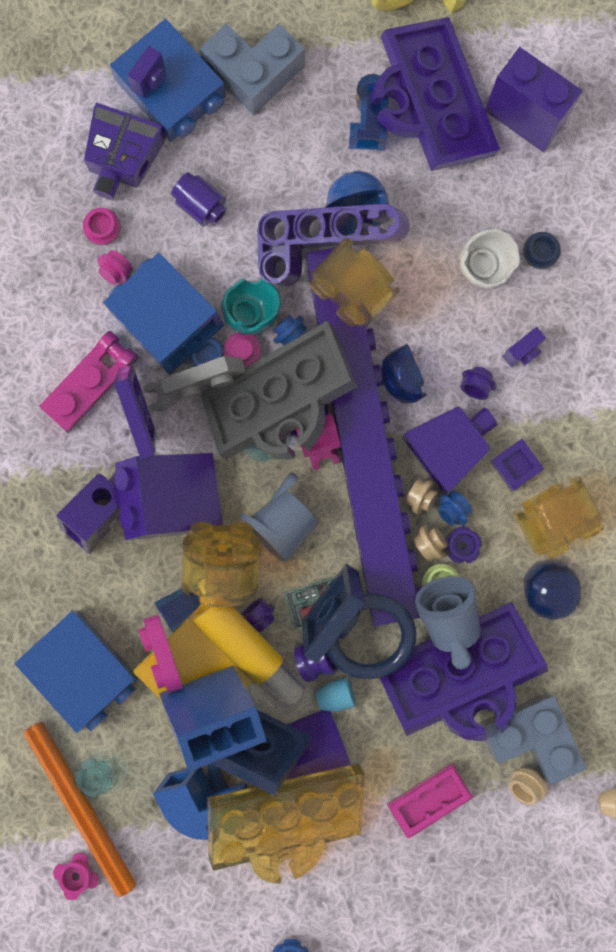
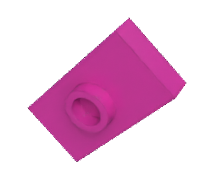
M450 763L386 804L405 836L409 839L471 800L473 796L454 765Z

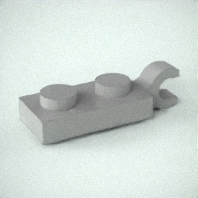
M222 356L160 379L159 383H148L144 386V392L157 391L159 393L158 402L148 406L149 410H167L176 395H179L180 400L191 399L201 395V389L211 385L212 388H220L234 383L233 377L246 373L242 358Z

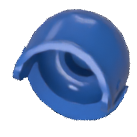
M359 170L347 172L333 182L328 191L325 208L372 204L389 205L386 190L380 180L368 172ZM351 217L346 222L345 231L347 235L353 234L358 227L356 217ZM372 221L373 226H377V225H379V224H382V223H376V222Z

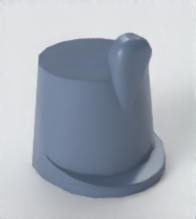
M293 472L286 476L273 498L251 517L243 513L239 516L240 521L275 558L284 564L287 563L319 524L313 514L293 494L287 491L299 479Z
M441 577L430 581L416 594L415 604L434 646L441 651L451 652L452 664L457 669H466L471 663V656L467 648L476 643L481 632L475 589L472 583L463 577Z

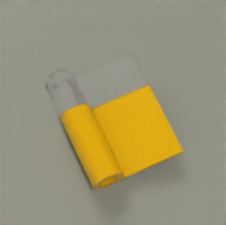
M219 592L205 600L167 637L182 685L233 666L254 702L256 709L277 720L283 714L287 717L295 714L302 716L314 703L312 698L314 688L301 677ZM153 651L133 670V673L160 698L159 693L167 691L166 686L158 689L151 666L158 663Z

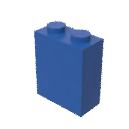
M166 18L109 65L115 81L152 122L163 125L165 136L170 142L178 136L179 138H184L189 135L196 127V121L206 113L208 115L215 113L223 105V98L226 97L224 82ZM148 45L162 53L165 77L156 90L151 89L147 96L142 98L132 91L127 75Z
M159 252L152 259H147L141 263L136 273L124 284L117 285L103 302L113 317L169 376L191 357L195 351L201 348L207 340L225 326L218 312Z
M72 610L14 663L76 733L85 727L90 732L108 717L104 710L114 700L120 705L137 690L132 685L138 679L133 670L79 610Z
M233 666L185 683L181 690L169 694L167 691L159 693L171 730L188 771L266 742L256 706Z

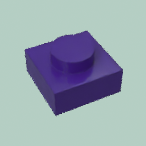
M148 45L127 75L132 91L142 98H145L151 89L156 90L165 77L162 53Z
M536 327L507 349L502 357L511 368L519 361L526 366L542 353L538 347L546 337Z
M520 439L490 461L511 492L544 470L523 439Z

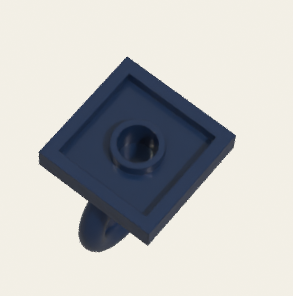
M347 563L302 620L304 656L318 664L325 653H327L331 662L340 671L358 679H379L393 674L409 660L416 644V626L409 611L400 602L389 596L376 593L363 594L359 571ZM366 609H377L390 614L397 621L401 630V641L397 650L386 660L374 664H363L350 659L342 651L339 643V638H345L354 628L360 611Z
M257 710L266 742L208 764L207 772L213 791L229 787L223 775L224 770L274 796L277 793L275 801L269 805H256L248 802L242 817L254 821H270L282 816L290 807L293 788L289 774L308 749L312 736Z

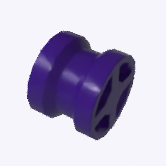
M303 644L295 647V663L301 677L306 682L318 679V676L323 673L332 675L338 672L339 669L331 662L327 653L317 664L304 656Z

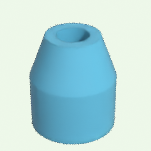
M348 677L328 682L316 691L317 703L322 711L339 712L356 707L355 695Z

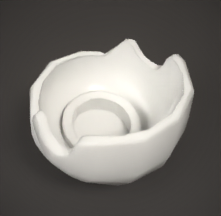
M499 229L485 230L475 234L466 242L461 250L459 257L461 273L470 284L488 289L500 286V284L507 282L514 270L519 266L518 244L509 233Z

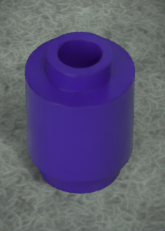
M190 172L185 173L176 182L171 191V196L176 199L175 204L202 227L207 226L209 223L213 226L216 225L227 211V208L224 206L226 197L199 175L194 176Z

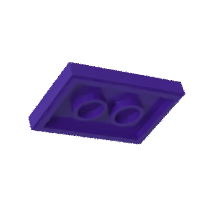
M128 365L118 369L114 385L140 459L153 456L156 452L157 432L134 366Z

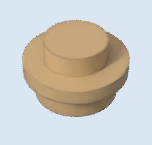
M419 478L412 486L406 499V505L412 508L414 514L420 515L423 510L429 512L434 506L439 494L435 490V481L431 479L425 481Z
M427 525L419 528V533L414 536V542L422 556L429 562L446 557L444 548L448 544L440 530L436 527L431 529Z
M517 768L511 775L509 789L512 795L520 802L533 805L537 801L543 800L547 795L548 789L544 778L536 770Z

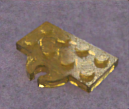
M359 763L285 780L275 796L258 787L209 797L208 860L212 870L215 871L249 862L254 873L260 879L271 883H281L282 875L278 866L285 859L292 858L289 862V868L296 880L316 865L323 854L325 843L361 835L365 773Z

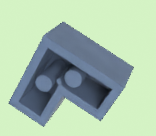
M226 23L200 47L201 58L224 82V87L252 115H255L305 67V48L280 24L275 26L257 45L251 48Z
M545 693L516 706L515 717L502 734L496 728L497 715L477 723L485 728L487 736L486 746L492 759L498 764L530 751L544 781L550 785L587 769L553 695Z

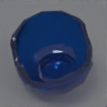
M407 343L394 349L384 357L381 365V379L385 390L402 404H413L427 396L426 392L422 393L421 387L424 385V380Z
M549 558L535 562L526 572L523 578L524 598L528 606L538 617L554 621L569 617L576 611V607L579 606L581 601L582 586L575 571L565 562Z

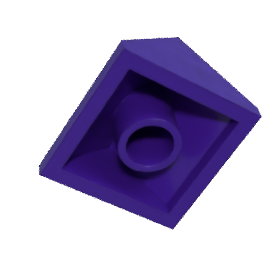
M321 710L287 724L312 736L308 749L289 774L293 788L290 807L358 780L331 711Z

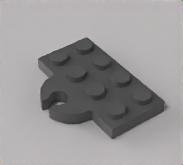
M327 320L246 367V373L233 377L234 383L220 388L211 387L201 394V398L219 455L228 460L256 444L262 451L275 459L290 460L295 458V451L286 444L289 433L299 429L298 441L309 451L323 433L326 421L324 405L355 389L357 384L336 330Z

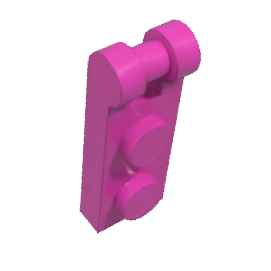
M108 331L100 338L92 351L39 405L67 433L74 428L114 385L118 369L133 365L138 359V355L131 348L126 350L118 343L119 338L112 331ZM107 354H110L116 360L110 369L101 362Z

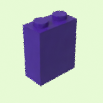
M519 46L497 76L485 111L544 153L564 126L583 90Z
M213 453L153 455L144 459H140V456H135L115 463V485L119 491L120 523L124 529L125 540L200 534L223 528Z

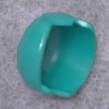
M263 278L257 282L241 279L224 294L221 303L224 321L240 334H261L270 328L277 318L281 306L279 291L272 283L266 282Z

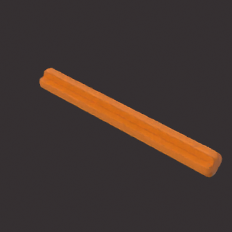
M42 722L34 724L24 731L26 740L117 897L125 896L136 887L135 880L46 726Z

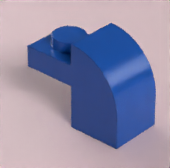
M202 767L192 771H188L186 768L168 773L153 793L168 823L181 834L197 840L213 839L221 824H230L238 820L243 815V811L252 797L246 783L213 791Z

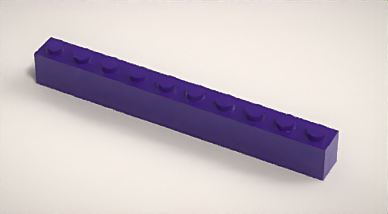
M351 245L306 253V265L317 325L319 326L328 320L334 326L357 384L355 389L331 402L341 445L340 451L366 593L389 596L400 602L409 611L413 619H418L420 616L415 599L421 586L414 587L412 572H417L418 566L414 549L407 550L405 535L411 534L407 511L400 512L398 502L399 497H404L403 485L400 474L393 475L391 461L397 460L394 439L393 437H386L384 424L390 423L387 402H380L377 387L383 386L380 365H373L370 352L376 350V342L373 328L366 329L364 315L369 314V304L366 292L359 293L357 279L363 278L360 257H353ZM369 609L372 626L397 622L390 614L384 611Z

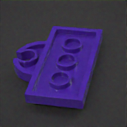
M450 17L385 29L380 38L391 67L386 68L375 82L371 94V104H379L383 98L390 97L398 102L400 110L389 108L382 110L376 117L380 124L391 133L401 137L419 138L431 171L495 156L500 151V147Z
M513 602L479 617L480 637L476 643L467 648L471 656V663L466 669H457L452 664L451 652L439 650L434 646L432 640L429 639L415 646L411 657L403 667L389 676L379 678L406 736L442 720L452 733L463 739L486 741L485 728L474 720L475 715L485 709L491 710L497 715L496 728L501 734L508 728L515 717L517 699L514 687L548 672V666Z

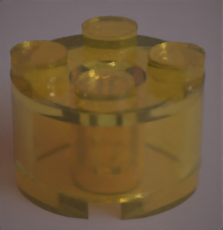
M344 238L312 271L313 280L309 286L321 299L326 300L329 298L339 307L336 314L347 325L353 327L357 324L360 327H368L400 293L399 287L391 288L389 286L394 281V278L373 255L364 248L358 253L349 248L354 241Z
M580 476L568 479L572 486L562 489L559 483L526 500L522 503L525 511L515 509L512 512L535 554H547L549 559L555 558L570 549L568 543L580 536L583 540H586L603 531L604 528L600 523L603 516Z
M197 522L190 526V533L183 540L181 588L188 597H190V592L200 596L199 603L204 605L232 607L244 603L245 596L252 593L254 597L258 593L262 544L258 537L253 534L252 526L243 522H236L231 525H211L207 522Z

